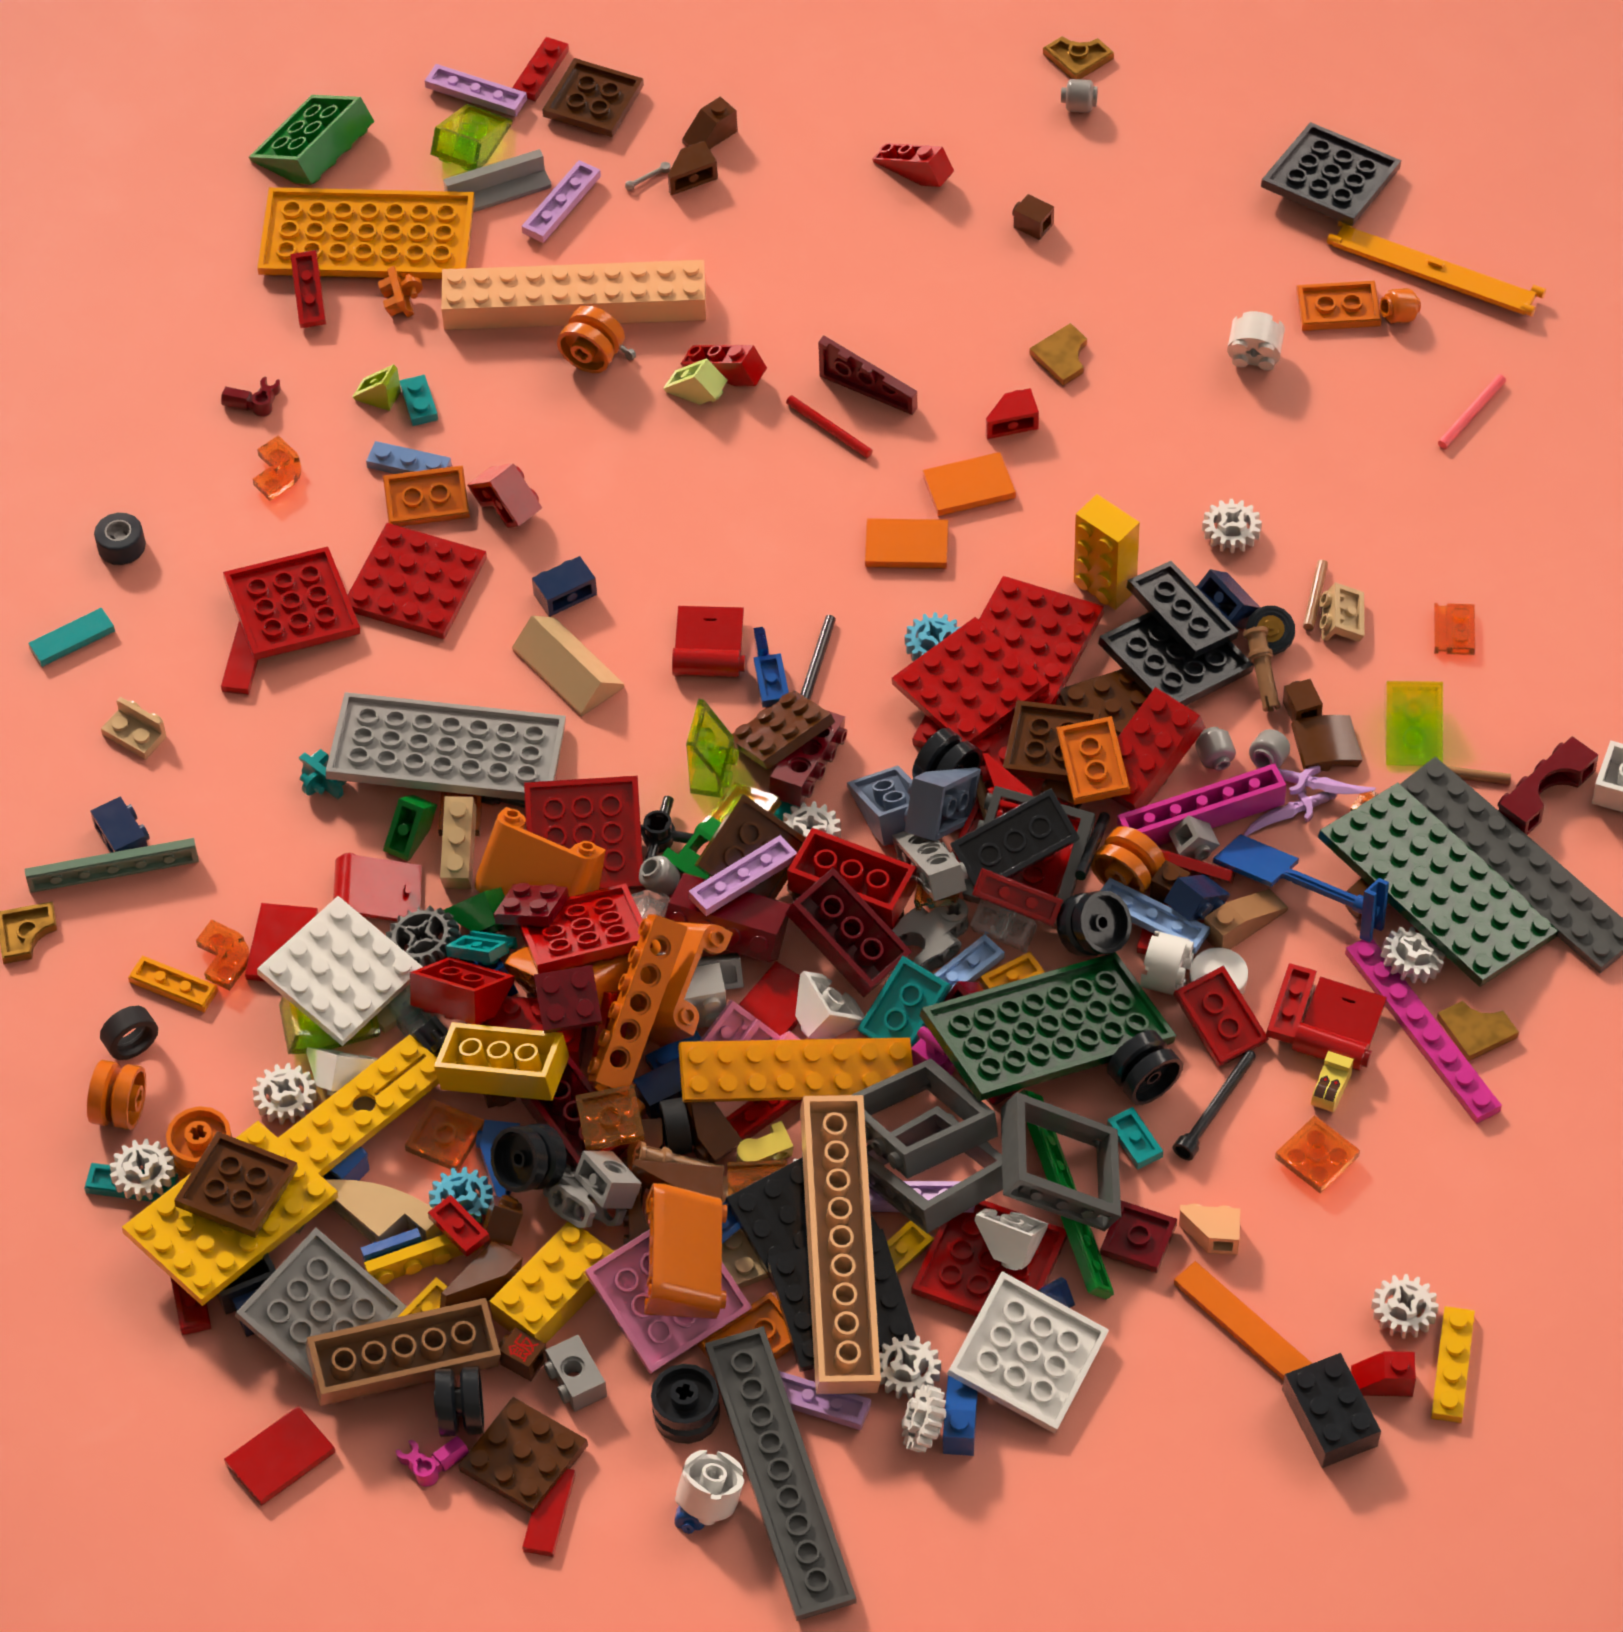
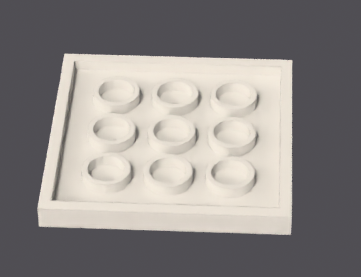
M337 896L257 968V974L343 1046L410 984V972L423 966Z
M1002 1271L949 1368L947 1375L1055 1434L1109 1329Z

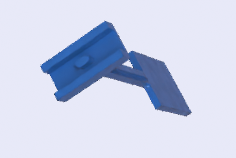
M1242 834L1213 858V863L1269 887H1272L1283 878L1352 907L1353 911L1362 914L1360 939L1370 942L1373 939V929L1379 931L1384 929L1389 882L1378 878L1364 891V896H1356L1301 872L1292 870L1299 863V858Z

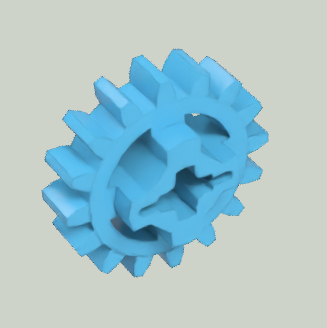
M935 612L932 618H928L926 614H923L922 621L913 619V626H907V634L905 635L906 653L912 654V661L918 659L960 627H957V620L954 619L949 622L947 614L942 618H938Z
M463 1167L461 1173H457L455 1168H451V1175L449 1176L441 1173V1182H432L433 1190L428 1193L429 1205L434 1208L442 1202V1198L446 1199L452 1195L481 1224V1215L487 1214L493 1197L492 1185H488L487 1177L482 1176L479 1178V1172L476 1169L469 1174L467 1167ZM476 1189H477V1190L480 1192V1194H481V1197H480V1198L478 1197L477 1193L475 1192Z

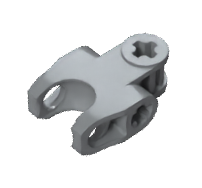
M951 897L945 899L931 912H928L922 906H917L903 916L892 931L906 946L914 945L923 949L914 958L913 962L931 972L945 965L959 952L962 943L957 938L964 934L969 926L967 904L960 898Z
M566 1164L561 1180L555 1186L543 1190V1194L548 1198L550 1208L561 1218L578 1228L592 1227L593 1219H597L607 1226H621L623 1223L626 1209L615 1208L616 1214L613 1219L607 1212V1208H602L574 1177L576 1169Z

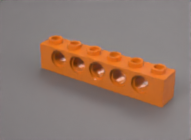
M648 914L647 918L641 921L638 929V934L640 935L638 944L632 947L628 957L630 966L627 974L624 973L618 984V990H620L618 999L611 1004L608 1011L610 1021L607 1029L602 1030L598 1039V1046H600L598 1054L592 1058L588 1066V1073L590 1074L588 1081L619 1093L628 1094L687 932V926L656 914ZM655 939L659 941L661 946L657 955H654L650 950V945ZM644 967H647L651 973L650 979L646 983L640 978L641 970ZM634 995H637L640 998L641 1004L634 1011L630 1006V1000ZM626 1022L629 1024L631 1031L629 1036L624 1039L620 1034V1028ZM617 1050L621 1058L618 1065L613 1066L610 1062V1055L613 1051Z

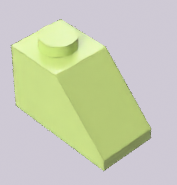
M706 358L675 370L663 389L669 394L701 405L719 399L723 394L722 389L728 380Z

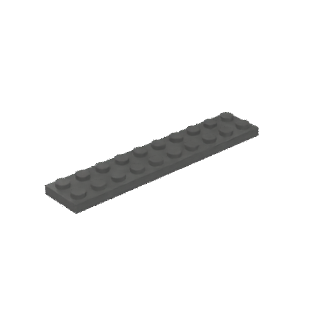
M1436 756L1400 784L1523 895L1533 908L1543 917L1547 918L1558 930L1557 936L1599 973L1603 972L1623 955V918Z
M764 1326L705 1343V1349L796 1621L856 1604V1596Z

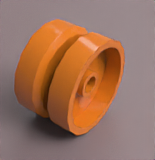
M581 306L574 311L568 325L564 326L559 334L557 346L562 356L573 366L585 372L601 373L608 368L614 354L621 348L625 340V334L619 322L609 313L593 306Z
M1121 826L1115 828L1105 840V844L1097 850L1091 868L1094 875L1103 885H1105L1109 878H1112L1144 894L1151 885V879L1163 865L1165 859L1157 844L1147 835L1136 829Z
M99 1061L93 1071L88 1090V1121L102 1126H107L113 1121L114 1126L117 1128L133 1130L139 1122L146 1096L147 1081L145 1068L127 1064L121 1069L117 1062Z
M203 1106L188 1108L177 1114L169 1123L166 1132L167 1145L170 1156H173L174 1169L182 1178H185L193 1171L217 1131L232 1137L229 1121L221 1112L214 1108Z

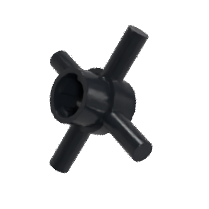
M664 796L660 810L649 812L644 818L643 825L641 824L642 840L648 848L645 860L658 856V853L665 852L668 847L671 848L673 841L686 844L693 836V833L675 830L670 817L674 798L671 796Z

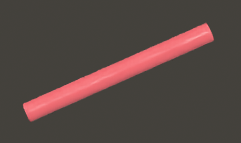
M1498 374L1438 441V445L1442 449H1446L1505 384L1506 378L1503 375Z

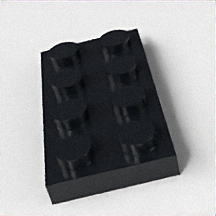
M1172 561L1128 580L1126 588L1193 659L1237 639L1239 631Z
M1052 788L955 840L950 845L958 860L964 864L967 875L975 887L982 868L1011 878L1080 840V837Z

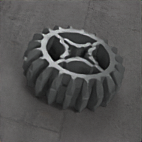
M431 905L426 910L419 906L417 911L413 913L408 910L407 916H398V923H390L391 931L386 932V936L402 950L408 944V949L405 952L423 967L448 958L446 945L462 937L460 927L453 919V916L450 913H445L441 907L434 910ZM440 933L443 934V937H442L441 940H439V938H438V936L440 935Z

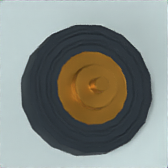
M1275 605L1256 609L1249 616L1246 624V630L1258 626L1268 628L1267 640L1269 649L1273 650V655L1284 652L1292 644L1295 637V623L1292 616L1285 609Z

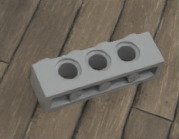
M904 831L892 835L898 860L916 866L917 882L934 901L967 890L964 880L968 878L966 868L962 862L959 863L953 852L950 853L947 850L944 842L940 843L939 840L933 841Z

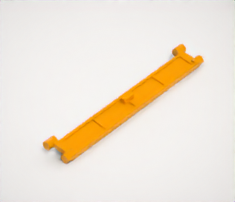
M1338 221V226L1342 228L1337 236L1329 234L1327 238V244L1333 245V247L1523 315L1532 317L1536 309L1535 306H1532L1533 301L1536 297L1543 299L1546 294V289L1537 285H1533L1529 291L1352 228L1353 226Z

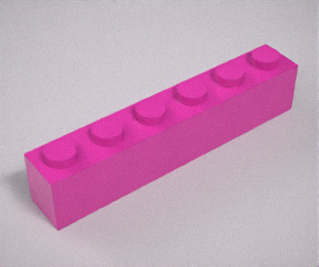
M1274 763L1117 815V827L1127 826L1147 835L1157 846L1173 842L1168 832L1188 815L1208 822L1212 828L1285 805L1286 783Z

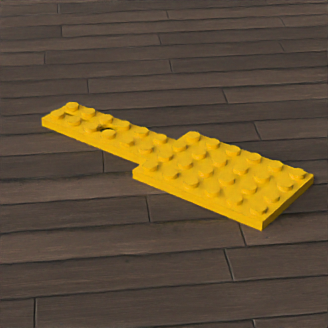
M409 1034L278 1138L259 1121H256L237 1136L236 1139L295 1161L298 1165L297 1172L256 1238L175 1207L174 1199L190 1174L123 1225V1234L203 1306L260 1261L266 1253H270L338 1198V1191L322 1176L439 1084L434 1068L437 1057ZM360 1097H370L376 1102L374 1109L371 1111H356L353 1108L354 1101Z

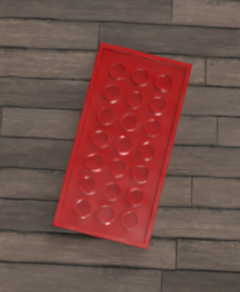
M1002 576L978 620L1049 682V689L1032 702L1055 705L1062 689L1065 687L1104 615V606ZM925 715L912 738L913 745L922 748L927 740L941 728ZM1013 716L974 744L982 751L980 766L983 765L984 753H988L1003 766Z

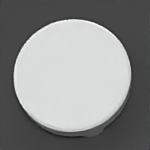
M1210 948L1202 951L1193 959L1190 966V982L1224 965L1237 988L1243 994L1248 980V968L1244 959L1236 952L1226 948Z

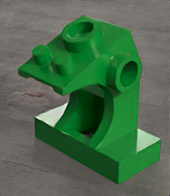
M711 817L706 822L699 823L694 830L693 836L679 854L668 847L662 856L667 857L682 874L688 873L709 879L710 876L695 866L700 857L697 851L703 844L711 840L721 822Z

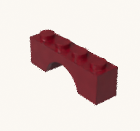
M1571 736L1565 743H1559L1547 760L1542 759L1536 765L1532 774L1528 777H1522L1510 794L1505 793L1501 797L1497 805L1499 807L1498 811L1528 835L1542 822L1544 804L1539 795L1545 789L1556 785H1569L1578 788L1596 771L1599 755Z

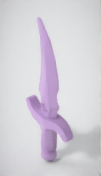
M1320 766L1309 767L1301 773L1278 768L1284 781L1297 784L1289 788L1291 795L1303 792L1306 787H1310L1313 790L1321 789L1334 794H1360L1376 789L1375 787L1351 785L1328 777H1313L1321 772Z
M1305 788L1303 792L1298 794L1299 801L1289 802L1283 807H1277L1268 811L1255 820L1243 835L1247 837L1267 825L1293 818L1297 813L1304 810L1306 812L1304 816L1305 822H1309L1313 817V807L1334 800L1337 794L1324 791L1308 797L1305 795Z

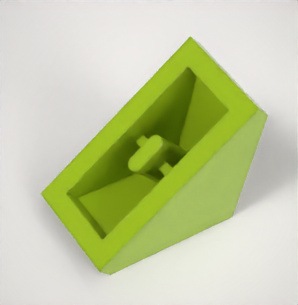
M393 364L363 378L352 397L356 401L390 411L401 393L398 368Z

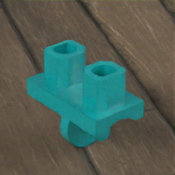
M320 749L311 756L305 752L299 756V760L303 762L300 780L303 782L302 791L306 795L310 796L316 792L323 794L324 791H327L336 799L344 795L342 786L347 781L326 779V768L329 760V755Z

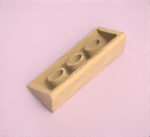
M531 616L512 646V650L581 717L625 687L624 683L554 617Z

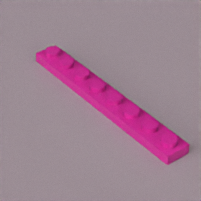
M1374 939L1370 942L1360 940L1346 947V956L1376 994L1387 997L1386 1008L1473 1121L1478 1124L1499 1113L1502 1104L1405 979H1400L1401 974L1398 972L1391 974L1392 966H1384L1383 963L1386 958L1381 957L1382 950Z

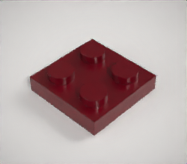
M528 883L513 884L494 913L495 924L550 927L569 898L568 888L553 884L544 886L529 885Z
M592 965L534 974L544 1034L602 1024Z
M1121 1200V1217L1109 1227L1100 1248V1255L1157 1274L1176 1229L1177 1218Z

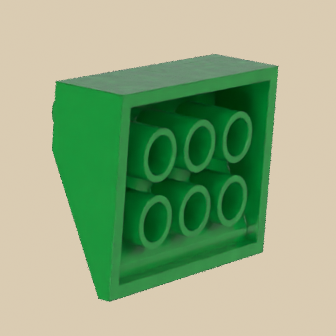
M311 95L249 156V159L293 183L312 185L320 180L321 175L328 168L336 164V160L344 152L351 149L352 144L359 137L367 133L368 128L375 121L361 97Z

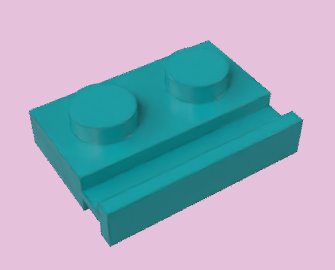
M473 930L470 932L471 936L464 935L446 945L447 957L460 958V960L465 962L479 961L483 965H491L497 963L499 958L508 954L509 948L516 949L518 945L516 937Z

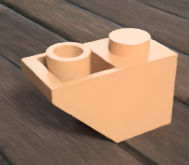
M1200 1204L1180 1205L1179 1226L1207 1253L1238 1255L1241 1208H1232L1227 1205L1219 1207H1208Z

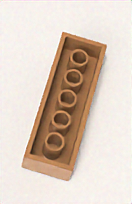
M486 1298L307 1337L305 1349L319 1406L435 1381V1370L451 1368L455 1376L460 1375L463 1367L479 1366L480 1370L497 1367L501 1356Z

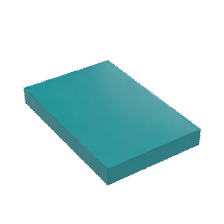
M902 956L857 1028V1031L869 1038H910L912 1048L920 1040V1037L917 1036L918 1030L922 1026L927 1028L919 1016L921 1009L943 1002L952 985Z

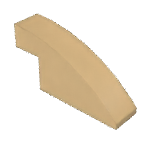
M326 1180L338 1191V1198L328 1206L371 1243L398 1235L407 1229L418 1228L422 1241L438 1237L442 1234L441 1230L428 1218V1212L433 1208L407 1193L372 1182Z

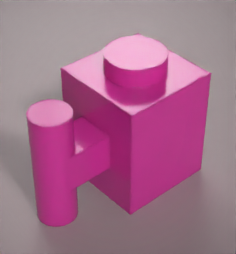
M922 1026L917 1032V1036L921 1039L911 1048L913 1065L915 1066L928 1059H932L952 1075L956 1070L955 1066L930 1030Z

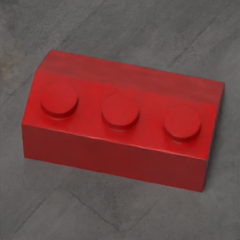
M448 957L410 972V1005L421 1008L426 1013L444 1015L446 1019H458L465 1021L466 1024L482 1025L483 1021L496 1016L514 983V975Z

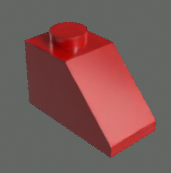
M1031 388L1005 393L986 417L987 439L1039 429V410Z
M1383 1351L1351 1365V1373L1362 1395L1413 1397L1416 1381L1415 1352Z

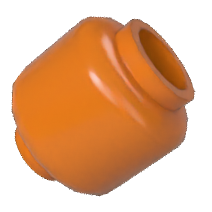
M1409 288L1391 289L1380 300V312L1390 323H1409L1414 321L1420 312L1421 301L1415 292Z

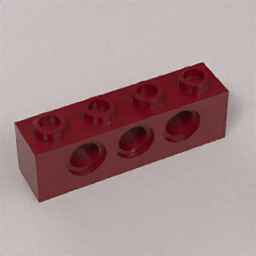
M828 711L833 716L835 723L778 763L770 776L769 797L801 807L806 797H811L817 779L821 780L823 778L827 763L834 760L838 745H843L846 740L848 730L844 728L845 716Z

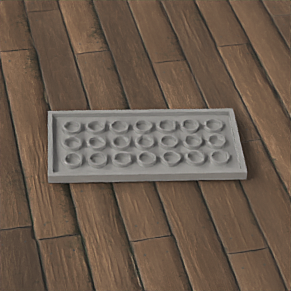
M345 692L326 768V779L525 800L524 782L555 781L566 725V716Z

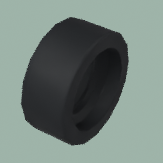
M139 1005L129 1006L113 1014L104 1023L100 1030V1040L113 1058L128 1060L143 1053L154 1043L158 1036L159 1027L146 1008ZM132 1029H135L133 1032L123 1037L126 1033H128Z
M682 1097L660 1101V1118H662L666 1147L672 1150L673 1154L677 1155L691 1153L692 1139L685 1102L682 1101Z

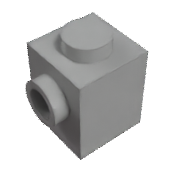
M1189 815L1168 832L1179 855L1199 861L1208 858L1211 852L1220 845L1210 823Z

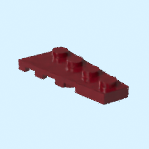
M825 335L819 340L820 377L913 415L917 410V390Z

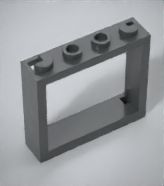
M995 786L993 794L988 793L985 800L984 809L988 810L985 821L980 820L977 828L996 819L1001 800L1021 805L1034 798V796ZM1061 804L1069 819L1080 822L1077 830L1080 840L1073 844L1057 897L1063 899L1064 903L1067 898L1073 896L1077 883L1075 872L1090 839L1095 822V813ZM969 877L964 879L967 889L962 893L964 900L1029 918L973 896L974 886Z
M928 1059L852 1094L863 1095L866 1143L874 1149L878 1156H882L890 1163L893 1169L896 1168L907 1179L998 1137L995 1112L984 1102L978 1101L972 1092L932 1059ZM929 1090L964 1120L906 1147L871 1115L920 1092Z
M1016 1092L1001 1107L1003 1195L1106 1231L1121 1217L1117 1129ZM1025 1121L1096 1147L1098 1198L1027 1173Z
M936 1106L890 1133L908 1147L959 1122L952 1114L946 1113L939 1106ZM988 1141L964 1152L984 1167V1169L930 1200L925 1199L884 1167L889 1162L882 1156H878L870 1145L866 1146L869 1188L926 1233L931 1232L1003 1190L1002 1154L995 1150Z

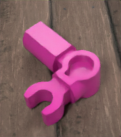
M458 1436L432 1453L431 1458L420 1453L418 1444L412 1439L408 1441L412 1449L411 1453L403 1454L401 1450H396L399 1462L403 1465H408L410 1471L415 1475L418 1484L424 1487L434 1485L439 1478V1472H445L469 1453L467 1446Z

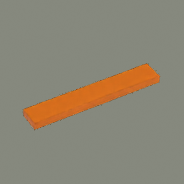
M1196 1261L1174 1279V1285L1283 1381L1285 1374L1312 1364L1311 1361Z

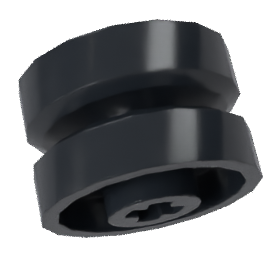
M942 728L934 733L920 750L913 765L912 776L914 778L929 771L979 768L982 760V751L969 741H962V737L950 728Z
M1111 891L1075 894L1065 900L1057 916V932L1061 943L1069 952L1076 956L1089 957L1113 954L1122 949L1127 943L1132 929L1131 915L1127 904L1119 895Z
M1155 1030L1138 1033L1118 1048L1107 1065V1073L1119 1086L1123 1087V1092L1135 1105H1144L1162 1096L1174 1085L1183 1071V1062L1172 1049H1167V1043Z
M537 1123L526 1126H513L501 1130L495 1137L491 1148V1166L499 1184L510 1192L519 1193L548 1189L555 1186L563 1177L567 1153L561 1136L550 1125Z
M692 1364L671 1366L658 1375L652 1385L651 1403L655 1425L660 1433L675 1443L685 1444L701 1441L712 1434L719 1423L720 1417L719 1391L712 1375L707 1370Z
M479 1366L463 1367L460 1372V1387H457L456 1376L451 1368L435 1370L434 1407L440 1437H451L458 1434L459 1416L463 1417L464 1430L468 1435L484 1434L483 1394Z

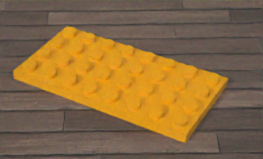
M269 187L257 267L258 274L293 276L290 254L316 250L320 276L389 277L387 269L395 266L398 276L403 278L406 275H412V277L419 279H442V269L467 268L475 201L474 192Z

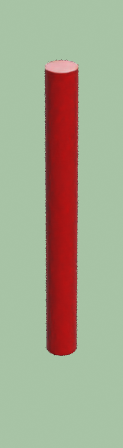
M793 395L789 396L786 400L787 405L865 458H869L872 455L873 449Z

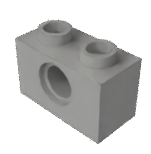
M583 1151L574 1174L578 1182L602 1208L632 1209L642 1184L613 1151Z
M579 1335L545 1350L547 1362L544 1363V1368L551 1380H557L559 1384L557 1390L564 1404L569 1402L574 1412L607 1397L606 1382ZM572 1372L580 1373L574 1377L568 1376Z

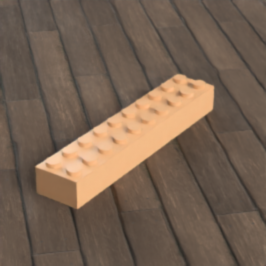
M704 260L442 269L441 311L444 330L568 325L574 311L581 306L600 308L613 316L619 323L706 320Z
M863 1095L803 1096L800 1119L816 1394L877 1393L881 1382L864 1099Z

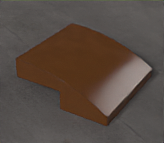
M1321 715L1302 718L1292 722L1291 726L1303 769L1320 766L1321 771H1329L1333 765L1358 767L1363 761L1350 715Z

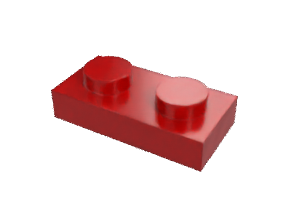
M452 1195L428 1212V1218L466 1257L490 1240L489 1233Z

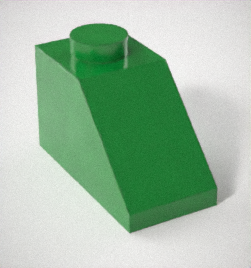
M415 795L399 798L383 851L409 861L430 831L437 804Z
M500 887L479 893L443 911L450 913L458 924L471 931L482 932L487 930V933H496L504 929L503 924H495L494 913L505 896Z

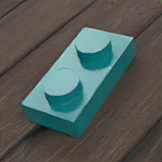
M425 374L399 380L412 426L437 421V410Z
M1133 1107L1107 1119V1126L1117 1129L1118 1142L1137 1170L1163 1157L1162 1148Z

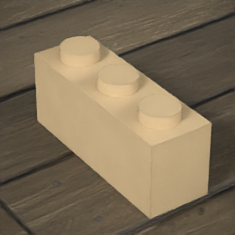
M445 796L440 870L443 888L472 889L477 810L473 797Z

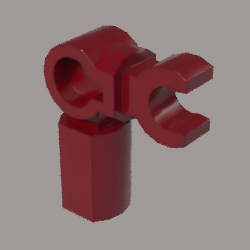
M263 377L260 380L261 388L254 394L251 391L225 386L221 395V404L246 411L252 409L253 413L257 416H267L272 412V403L275 395L281 391L280 380L277 379L275 384L270 386L267 384V377Z

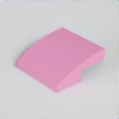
M730 1000L700 1041L779 1040L781 1036L733 1000Z

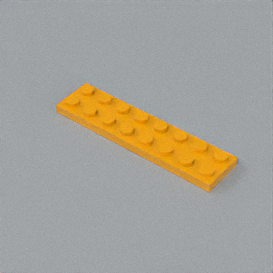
M910 1038L680 1042L678 1045L683 1102L803 1100V1096L852 1095L913 1067Z

